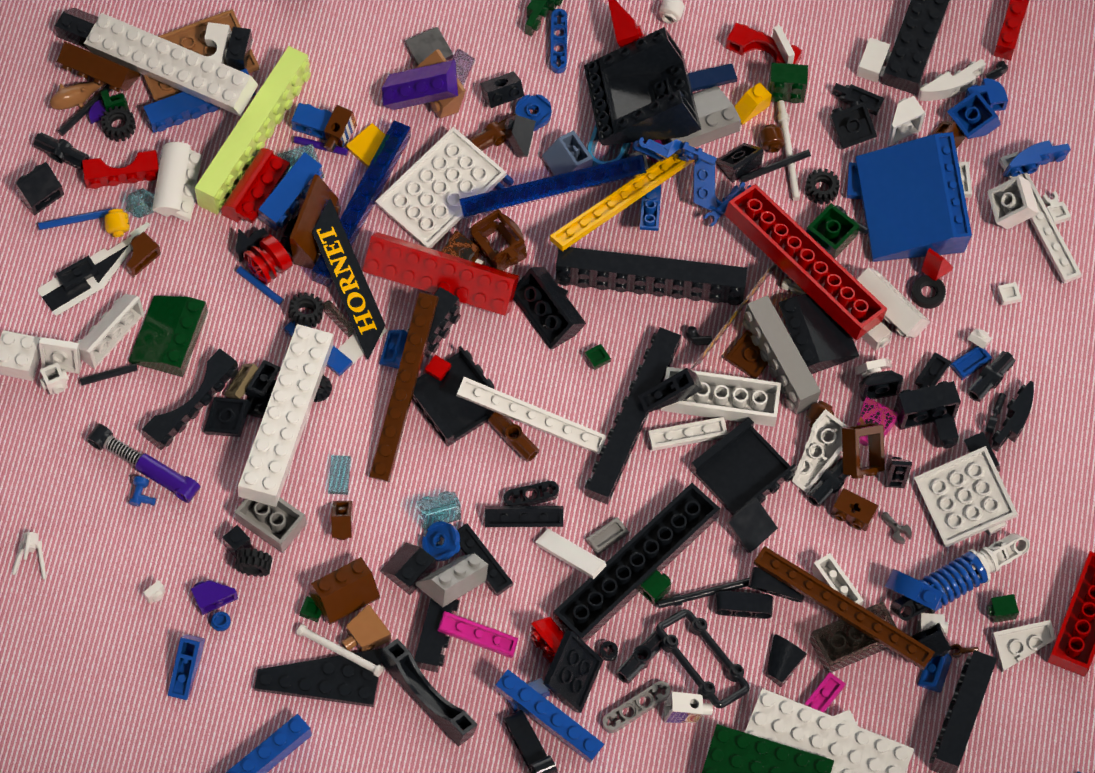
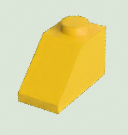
M760 82L749 89L734 106L741 119V125L770 106L772 94Z

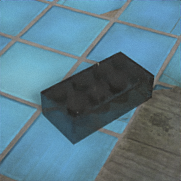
M884 602L866 608L896 627ZM842 619L812 631L809 639L827 674L887 649V647Z

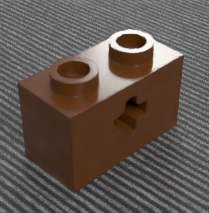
M843 488L833 506L831 514L839 521L850 523L857 530L867 531L879 505Z

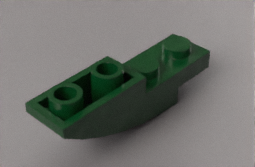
M531 0L527 6V18L529 19L525 24V34L532 37L533 33L539 30L541 19L547 16L549 10L554 11L557 6H560L563 0Z

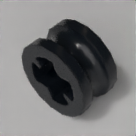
M611 641L604 642L600 647L601 658L605 661L616 659L618 654L617 645ZM608 647L612 648L613 654L610 653V655H606V651L604 649L606 648V650H608Z

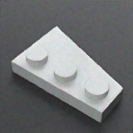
M1051 620L992 633L1002 672L1056 639Z

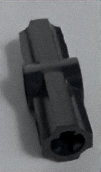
M42 132L38 133L35 137L33 146L49 154L58 163L65 162L82 170V160L89 159L88 154L73 148L64 139L57 140Z
M1002 351L991 364L985 366L979 374V378L967 390L971 399L980 402L992 388L995 389L999 385L1005 373L1009 371L1016 361L1013 355Z
M843 458L832 469H828L821 476L819 483L807 494V498L812 505L820 507L832 493L835 494L840 490L845 480L850 476L843 474Z
M655 630L641 645L635 648L634 653L617 669L616 675L623 683L629 684L642 669L648 667L649 662L662 649V640ZM643 655L646 659H639L637 656Z

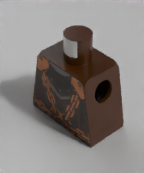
M457 230L441 251L485 265V261L478 258L479 247Z

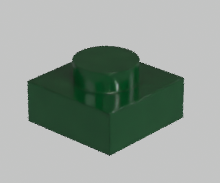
M602 344L585 352V357L594 370L611 362V358Z
M307 596L299 616L318 623L322 613L313 599Z

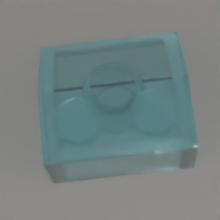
M446 491L438 496L423 497L420 501H417V510L423 530L428 529L435 522L443 521L450 523L461 520V505L455 492Z

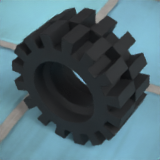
M115 106L114 110H112V107L108 108L109 113L105 111V116L102 115L101 125L105 136L109 137L111 141L115 138L116 142H119L121 138L122 141H125V137L131 138L130 134L133 135L135 133L134 130H136L133 113L128 108L125 110L123 106L118 109V106ZM115 120L125 121V125L121 128H113L111 126Z
M821 168L818 169V172L814 170L812 174H809L805 191L810 200L814 199V203L817 204L820 201V205H823L825 201L826 204H829L830 200L833 202L835 197H837L840 181L837 180V175L833 176V171L828 173V169H825L822 172ZM818 182H824L830 188L827 191H820L815 185Z
M299 293L298 297L295 295L289 304L288 317L291 318V323L295 322V326L301 324L303 326L307 325L310 328L311 325L313 328L316 327L322 320L323 302L322 300L319 301L318 296L314 298L312 293L310 296H308V293H304V296H302V293ZM304 307L309 308L313 311V313L304 314L301 313L299 309Z
M241 549L237 552L234 568L238 572L241 571L242 574L246 573L248 576H267L270 574L272 556L268 553H263L261 550L257 551V549Z

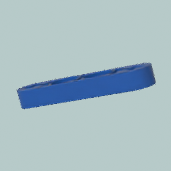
M555 9L551 14L550 67L557 74L563 73L567 68V13L563 9ZM557 16H561V24H557ZM557 30H561L564 32V34L562 36H556L554 32ZM562 46L564 50L556 52L554 47ZM557 58H560V67L557 66Z

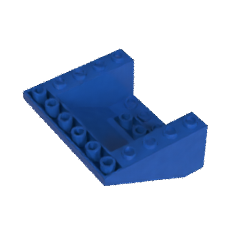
M953 132L929 135L855 157L866 227L869 228L867 234L872 262L926 257L929 248L939 255L965 252L972 233Z

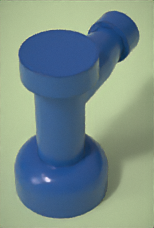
M135 476L133 484L136 487L133 497L129 500V504L139 507L141 503L155 506L157 498L142 495L143 488L148 487L149 480L144 477Z

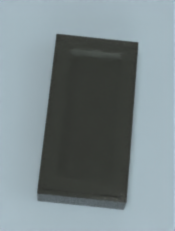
M330 300L323 303L325 314L348 337L353 335V324Z

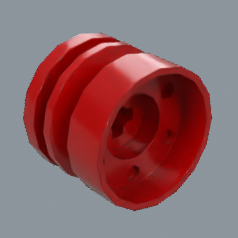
M270 234L259 241L260 249L252 246L250 248L251 251L247 250L243 253L250 271L265 285L270 283L271 279L274 280L277 277L275 270L282 274L293 266L286 249Z

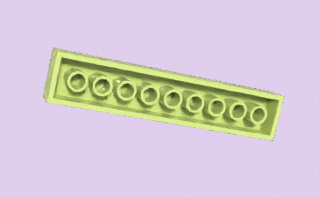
M288 46L195 186L198 206L218 215L221 207L258 151L264 148L266 140L272 137L276 125L280 124L283 120L285 111L291 108L293 99L300 94L304 82H308L310 79V63L307 54Z

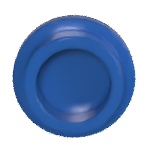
M217 612L212 616L211 625L216 631H225L230 627L231 619L227 613Z

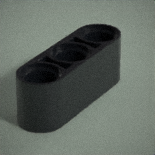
M752 568L748 587L791 601L803 602L804 595L761 568Z
M718 591L716 593L715 613L722 616L768 619L773 615V596L759 593Z

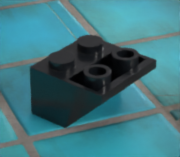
M47 162L37 165L33 171L21 176L15 182L21 201L33 215H36L64 195L62 185Z

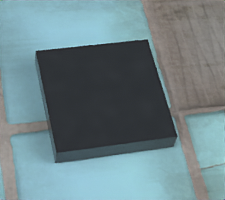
M214 397L204 433L207 435L241 437L251 402L245 399Z
M752 498L726 521L747 553H751L778 529L757 498Z

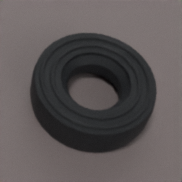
M924 275L914 282L911 294L918 306L932 309L943 302L946 289L940 279L935 281L929 276ZM925 286H931L935 289L936 294L934 297L927 298L923 296L921 289Z

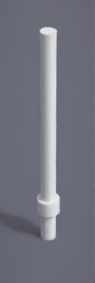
M780 100L777 102L779 110L777 116L783 131L784 148L787 158L793 155L788 126L789 115L786 112L785 101ZM792 163L787 165L792 199L793 201L800 200L795 164Z

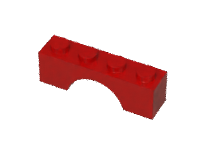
M1010 0L994 56L1011 61L1029 0Z
M735 23L727 38L726 49L740 55H744L751 50H762L769 53L775 63H785L772 37L761 31H755L744 24ZM791 45L795 53L793 64H798L801 60L802 50L795 45Z
M156 150L138 152L135 160L123 168L110 167L101 158L82 160L87 189L117 186L123 183L133 184L144 180L153 181L158 177L159 160Z

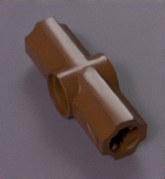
M508 118L499 123L497 121L491 122L485 127L484 131L468 140L481 151L492 145H501L507 140L505 136V122Z
M497 412L492 414L488 423L505 439L506 444L514 448L526 462L534 459L539 453V449L522 432L521 427L514 424L504 415ZM517 434L518 437L511 438L509 435Z

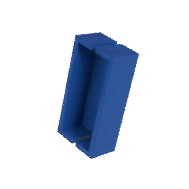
M304 152L258 209V218L274 231H277L279 228L283 229L288 222V216L290 214L294 215L300 207L298 205L302 199L305 200L314 175L316 174L321 179L323 178L321 177L323 174L322 165Z

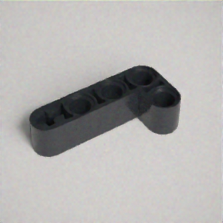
M519 710L504 717V724L530 773H557V767L550 755L547 756L524 712Z

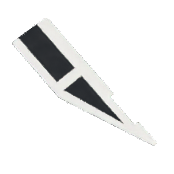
M147 222L130 232L131 237L109 250L104 248L90 256L99 273L65 291L56 277L39 287V294L55 316L60 315L104 288L130 253V242L143 231L145 232L150 224Z

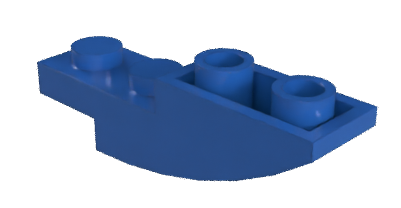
M1050 140L1032 145L1020 152L1011 161L1003 176L1016 177L1025 173L1032 174L1038 170L1040 165L1065 160L1071 148L1069 144L1052 146Z
M661 184L642 197L640 230H659Z

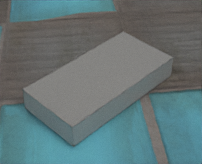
M616 517L587 537L586 542L599 555L628 535L629 531L619 518Z

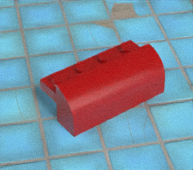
M261 148L221 207L222 215L237 223L242 218L253 224L258 217V209L281 182L291 166L290 162L274 155V151Z

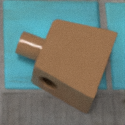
M367 605L346 625V631L349 636L341 641V644L347 650L357 646L363 652L377 648L392 639L390 631L372 607Z

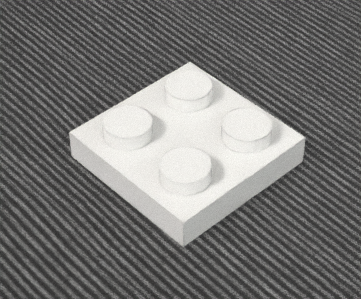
M41 337L39 347L42 368L58 362L61 370L65 369L66 372L80 374L79 343Z

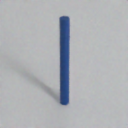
M112 208L38 223L39 230L103 218Z

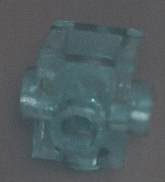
M143 188L130 193L126 200L125 210L138 218L153 213L154 194Z

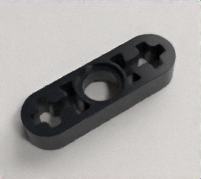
M546 481L508 490L504 494V505L530 506L555 500L559 495V486L554 481ZM548 487H551L553 494L547 491ZM539 489H542L543 497H540ZM534 491L537 496L534 499H528L526 493ZM520 493H523V501H521ZM510 496L514 497V503H512L511 500H509Z

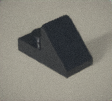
M264 228L254 231L249 238L238 229L236 255L239 262L244 260L243 253L247 250L251 251L250 248L252 246L260 248L259 241L268 236V232Z

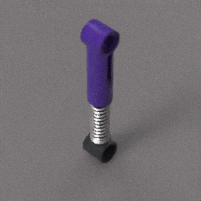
M100 423L95 426L86 438L87 442L98 450L107 449L119 458L124 459L130 465L135 466V470L170 490L185 503H190L201 488L194 479L188 476L184 477L148 454L137 453V450L135 451L129 445L126 446V443L123 444L117 438L115 439L111 430Z

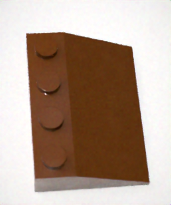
M316 174L313 177L290 235L293 264L315 270L317 264L321 263L323 257L312 231L329 199L332 200L338 216L341 212L338 197L320 176Z

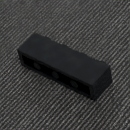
M432 598L430 599L414 659L419 669L438 673L439 667H443L445 662L443 652L444 648L449 646L450 637L437 630L443 612L446 611L454 614V611L458 612L460 600L456 599L442 607Z

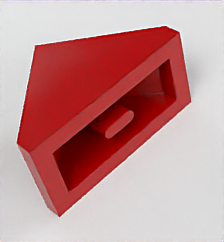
M929 248L921 271L936 281L952 271L954 267L944 257Z

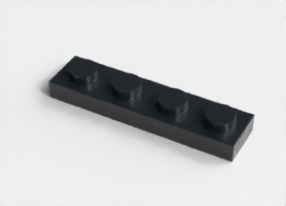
M485 506V527H563V506Z
M468 523L457 529L460 535L459 545L465 555L475 553L488 564L486 582L493 592L498 596L513 586L512 580Z

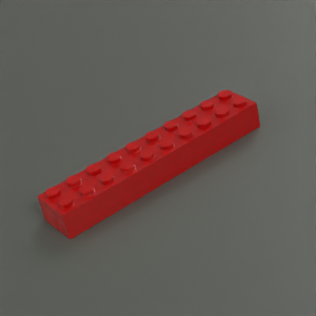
M756 184L729 201L724 215L855 340H858L882 322L887 308Z

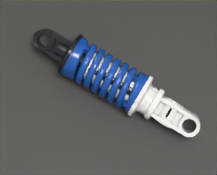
M1011 533L1005 538L992 543L989 547L981 548L978 553L974 549L968 550L960 558H956L954 561L949 562L948 565L938 568L935 572H931L929 576H924L919 581L944 593L936 608L937 611L942 606H946L948 602H953L955 599L960 598L961 595H965L967 591H972L973 587H979L980 583L989 582L991 580L990 573L999 571L1000 567L1025 554L1030 548V542L1023 536ZM905 596L894 600L890 606L891 613L904 621L912 619L923 611L931 614L936 612Z

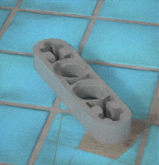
M664 681L656 682L606 714L602 722L603 729L608 733H615L666 701L670 695L669 684ZM659 687L660 689L665 688V695L659 693L655 696L656 701H654L652 695H655L658 692ZM642 697H647L651 703L649 706L644 707L640 705L639 700ZM625 708H631L634 714L631 717H626L622 711ZM617 713H619L620 719L615 722V727L612 725L607 726L608 720H616L618 717Z

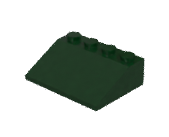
M154 296L129 358V363H136L139 366L183 377L208 313L206 301L181 296Z

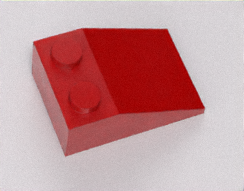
M608 0L615 36L620 48L646 36L643 34L641 26H637L635 20L616 0Z

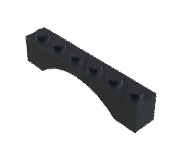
M219 348L207 361L205 377L196 394L176 410L155 415L142 428L144 437L160 450L165 446L168 447L177 433H181L186 428V424L198 416L199 410L204 405L207 406L217 392L223 390L225 383L229 379H233L239 370L237 361Z
M398 638L382 649L379 661L458 747L474 735L478 724L465 710L450 703L433 688L420 671L411 652Z

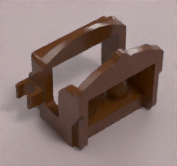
M495 210L469 229L470 241L479 247V253L492 268L503 271L512 265L518 264L527 257L521 229L511 218L501 213L500 210ZM497 230L510 245L501 252H498L496 249L493 250L487 239L489 235Z

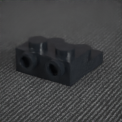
M860 101L849 104L850 107L843 110L840 107L832 110L833 114L829 115L842 150L877 137L865 102L860 104Z

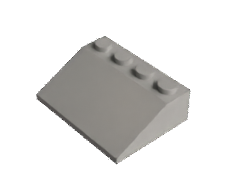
M714 86L693 94L701 130L686 137L665 139L668 144L678 139L683 143L688 142L690 146L695 148L739 132L741 119L730 100L718 86Z

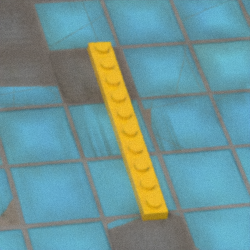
M674 153L667 159L657 162L551 234L550 241L561 251H564L695 160L683 161L678 158L679 155Z

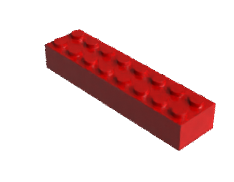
M379 232L371 236L362 270L363 272L434 294L441 287L457 296L459 302L504 316L510 312L519 280L518 275Z

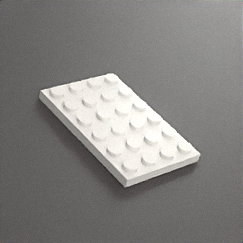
M452 127L386 190L375 203L421 245L432 248L507 174L506 171L455 127Z

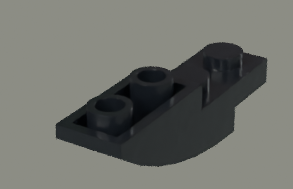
M1031 380L1027 385L1023 384L1017 392L1019 396L1016 400L1012 398L1006 407L1008 412L1007 418L1002 424L1004 428L1001 431L997 430L991 439L993 440L991 448L996 452L999 451L1008 438L1015 443L1025 426L1034 395V382Z

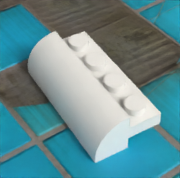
M169 142L164 144L162 148L152 211L166 217L173 215L188 222L192 217L195 186L197 185L202 155L191 150V145Z

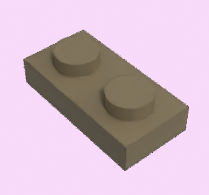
M254 363L243 364L224 395L232 399H240L244 396L246 388L257 372L258 367Z

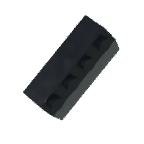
M808 294L794 296L778 302L790 336L811 374L860 357L852 336Z

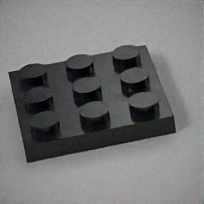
M566 630L543 684L574 712L581 713L603 663V659L573 631Z

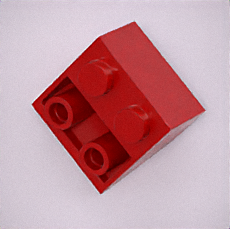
M547 617L531 623L530 633L532 638L530 640L536 648L540 647L544 652L543 657L545 660L551 663L564 633L551 617Z

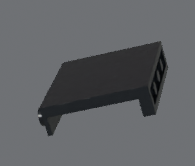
M459 346L457 354L446 360L451 364V368L444 378L439 381L428 373L423 374L417 378L412 396L413 402L447 447L488 422L492 414L495 413L492 410L456 396L464 377L490 388H495L493 382L489 378L486 379L483 375L484 372L480 365H475L472 361L473 358L468 350L465 351L462 346Z
M749 417L694 460L690 471L732 515L736 514L752 498H757L762 504L768 494H774L779 490L780 485L784 481L789 482L795 476L796 465L790 466L753 428L754 422Z

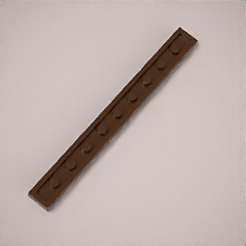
M419 292L370 478L390 482L436 311L438 296Z
M766 546L763 547L754 560L753 564L922 670L926 668L934 656L935 652Z

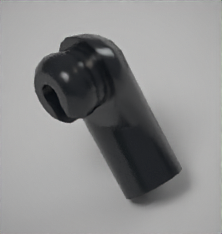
M690 326L687 328L686 337L694 345H709L712 342V336H700L697 333L696 327Z

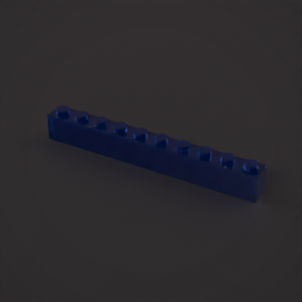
M395 120L340 218L351 247L411 138V127ZM321 254L312 269V281L329 288L333 279Z
M641 154L459 199L463 219L491 213L495 210H503L645 175L646 168Z

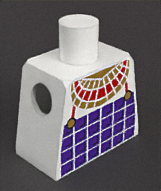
M671 692L664 703V723H697L702 715H712L713 713L712 703H703V696L700 694Z

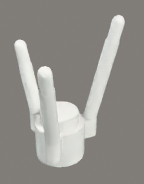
M26 532L23 534L12 571L13 575L17 572L23 551V559L27 560L28 553L34 552L37 549L43 580L46 579L42 541H38L39 535L37 533Z

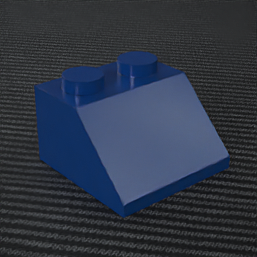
M978 90L947 111L968 139L986 136L1001 125L998 115Z

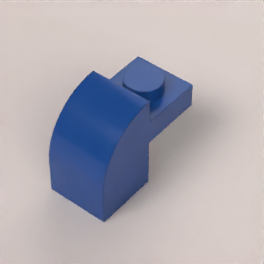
M984 78L981 86L973 85L967 88L965 98L978 90L994 112L1006 110L1008 98L1004 87L998 81Z

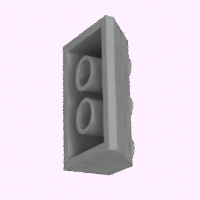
M475 553L460 556L416 582V586L440 606L444 607L486 582L488 564Z

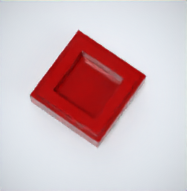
M435 355L426 366L425 372L441 381L451 368V364Z

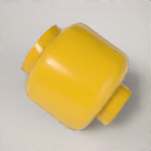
M112 209L105 215L104 221L107 233L112 234L113 237H123L124 233L129 231V215L123 212V209Z

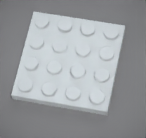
M986 446L914 477L946 548L1018 516Z

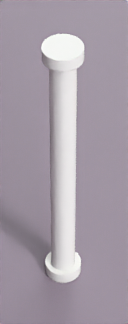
M302 624L298 628L297 635L300 637L305 636L373 672L374 676L379 677L383 672V666H377L307 629V626Z

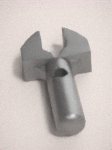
M887 512L882 513L881 518L894 531L892 539L896 543L905 544L906 540L900 536V533L906 534L909 540L911 539L912 532L908 524L899 526Z

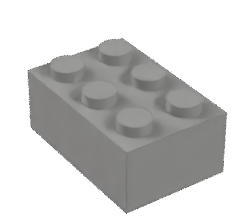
M279 498L276 507L245 499L234 512L237 522L281 553L287 549L307 524L305 514L282 498Z

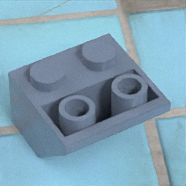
M574 130L559 137L542 155L543 160L560 185L593 168V157Z

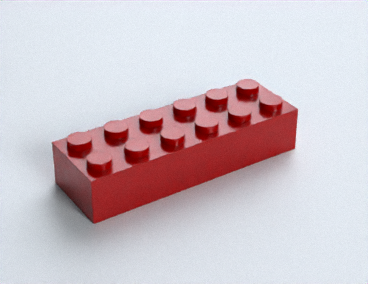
M1091 551L1085 560L1047 661L1083 677L1089 671L1095 655V553Z

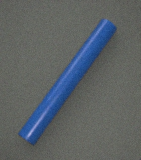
M238 267L236 272L278 305L283 302V298L243 267Z

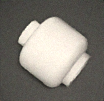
M663 0L659 9V15L662 20L669 24L680 21L685 8L684 3L681 0Z

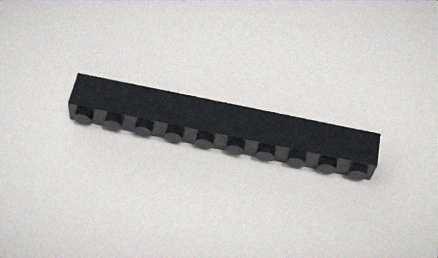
M661 327L658 333L654 332L650 342L652 346L650 349H646L643 357L645 362L643 365H639L636 372L638 377L636 381L633 380L629 387L630 395L629 397L625 396L622 403L623 410L616 415L614 421L616 426L614 429H610L607 439L609 441L607 446L603 445L600 451V456L602 457L599 462L596 461L592 469V472H594L592 479L588 478L586 482L587 497L607 505L609 504L649 413L645 412L638 396L664 381L666 368L670 367L681 342V335Z

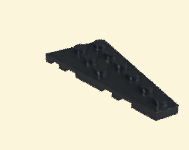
M383 648L354 654L378 666L381 665L379 658ZM340 655L258 669L254 689L259 692L374 707L379 677L374 676L373 672Z

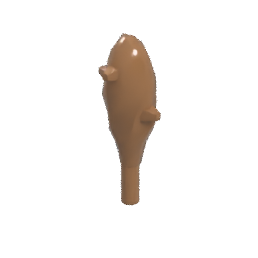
M93 81L77 83L67 87L60 84V89L49 101L50 106L57 110L70 109L76 106L82 108L83 103L103 85Z

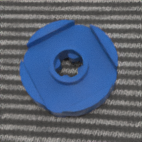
M525 95L517 102L515 114L536 121L534 131H537L550 121L552 116L551 104L542 95ZM530 109H537V114H530Z
M439 521L428 527L426 537L423 536L422 548L434 557L436 561H446L460 551V535L454 525ZM441 537L444 539V543L442 545L438 544V542H440Z

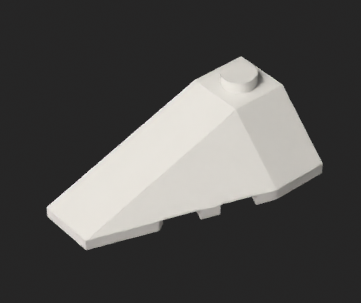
M826 409L812 426L809 439L806 442L803 455L792 480L794 484L807 494L818 483L821 476L843 455L842 428L848 426Z

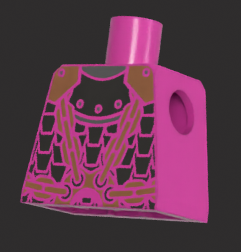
M866 397L857 425L867 423L882 424L885 437L896 424L899 413ZM868 435L859 437L861 445L868 446Z

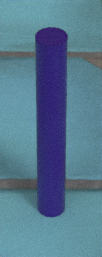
M298 136L294 137V143L328 151L323 147L325 145L323 142ZM336 146L333 153L347 156L349 149Z

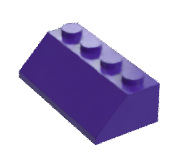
M451 60L389 74L382 87L383 106L397 110L458 96L456 62Z

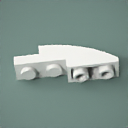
M980 59L977 62H971L966 69L957 71L953 76L949 71L945 74H939L929 84L925 83L920 87L919 101L941 100L966 92L967 88L975 85L976 77L984 73L986 63L983 59Z

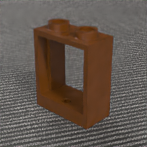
M867 423L842 428L843 474L851 475L853 479L863 478V475L876 476L877 472L885 471L884 426L882 424ZM868 435L869 466L860 468L859 437Z

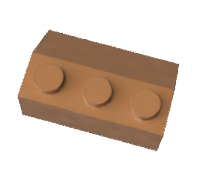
M437 49L416 68L446 62V59L441 51ZM458 78V96L430 102L432 110L437 113L440 119L458 113L466 90Z

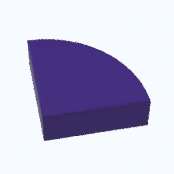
M101 100L95 102L90 108L89 118L91 124L102 120V115L105 116L104 112L106 110Z

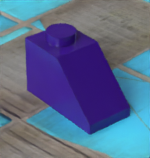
M210 580L198 582L191 588L194 600L202 615L238 599L235 588Z

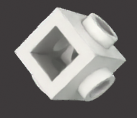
M58 362L40 369L43 378L39 380L43 389H48L50 395L61 393L64 389L68 388L66 383L69 380L65 369L61 370Z

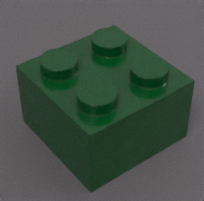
M771 63L768 91L772 94L771 101L778 102L783 100L795 104L804 103L808 82V65Z
M830 203L807 227L806 232L835 259L857 237L860 225Z

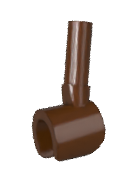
M959 644L951 646V650L958 649L960 651L959 653L952 654L954 658H960L962 654L974 652V650L979 651L978 647L962 648Z

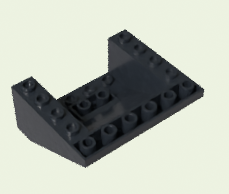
M665 27L584 65L599 142L603 146L634 143V141H638L641 137L644 138V141L649 139L680 138L701 130L684 55Z

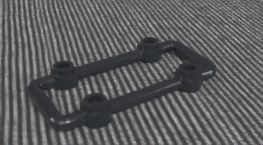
M683 609L657 624L656 633L662 640V649L676 657L698 685V694L702 695L703 699H709L713 706L722 709L749 692L750 686L743 677V667L739 664H733L707 632V622L705 619L696 618L690 610ZM686 617L691 623V632L694 635L701 636L727 668L726 674L728 679L732 682H738L742 688L719 700L714 694V684L710 681L704 682L678 649L677 637L675 635H667L664 629Z

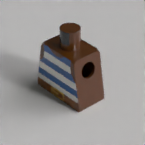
M336 105L324 129L327 141L323 147L326 150L333 152L336 146H345L357 127L353 111Z

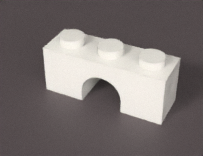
M208 22L204 39L207 46L215 47L217 50L213 55L206 57L225 64V57L232 33L230 25Z

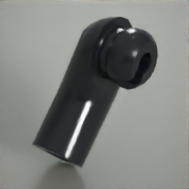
M1004 61L998 62L996 69L985 74L986 78L995 80L1008 71V65Z

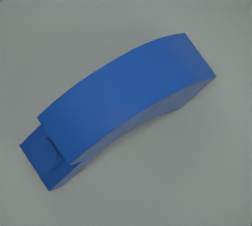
M892 569L884 586L936 611L944 594L895 569Z

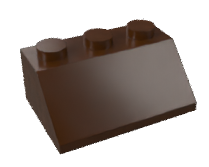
M362 557L312 582L309 590L310 597L318 609H320L329 625L380 599L373 574Z

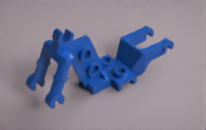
M641 137L638 141H634L632 145L634 151L660 162L674 153L679 155L678 158L683 161L695 160L693 167V203L711 211L702 217L703 220L708 218V216L712 217L713 221L709 224L710 227L714 226L717 220L726 212L729 201L746 190L744 188L745 182L739 184V187L735 185L731 193L720 201L715 195V162L717 158L703 152L701 148L696 149L690 146L688 142L683 143L676 139L666 145H662L649 139L646 143H643L644 138Z

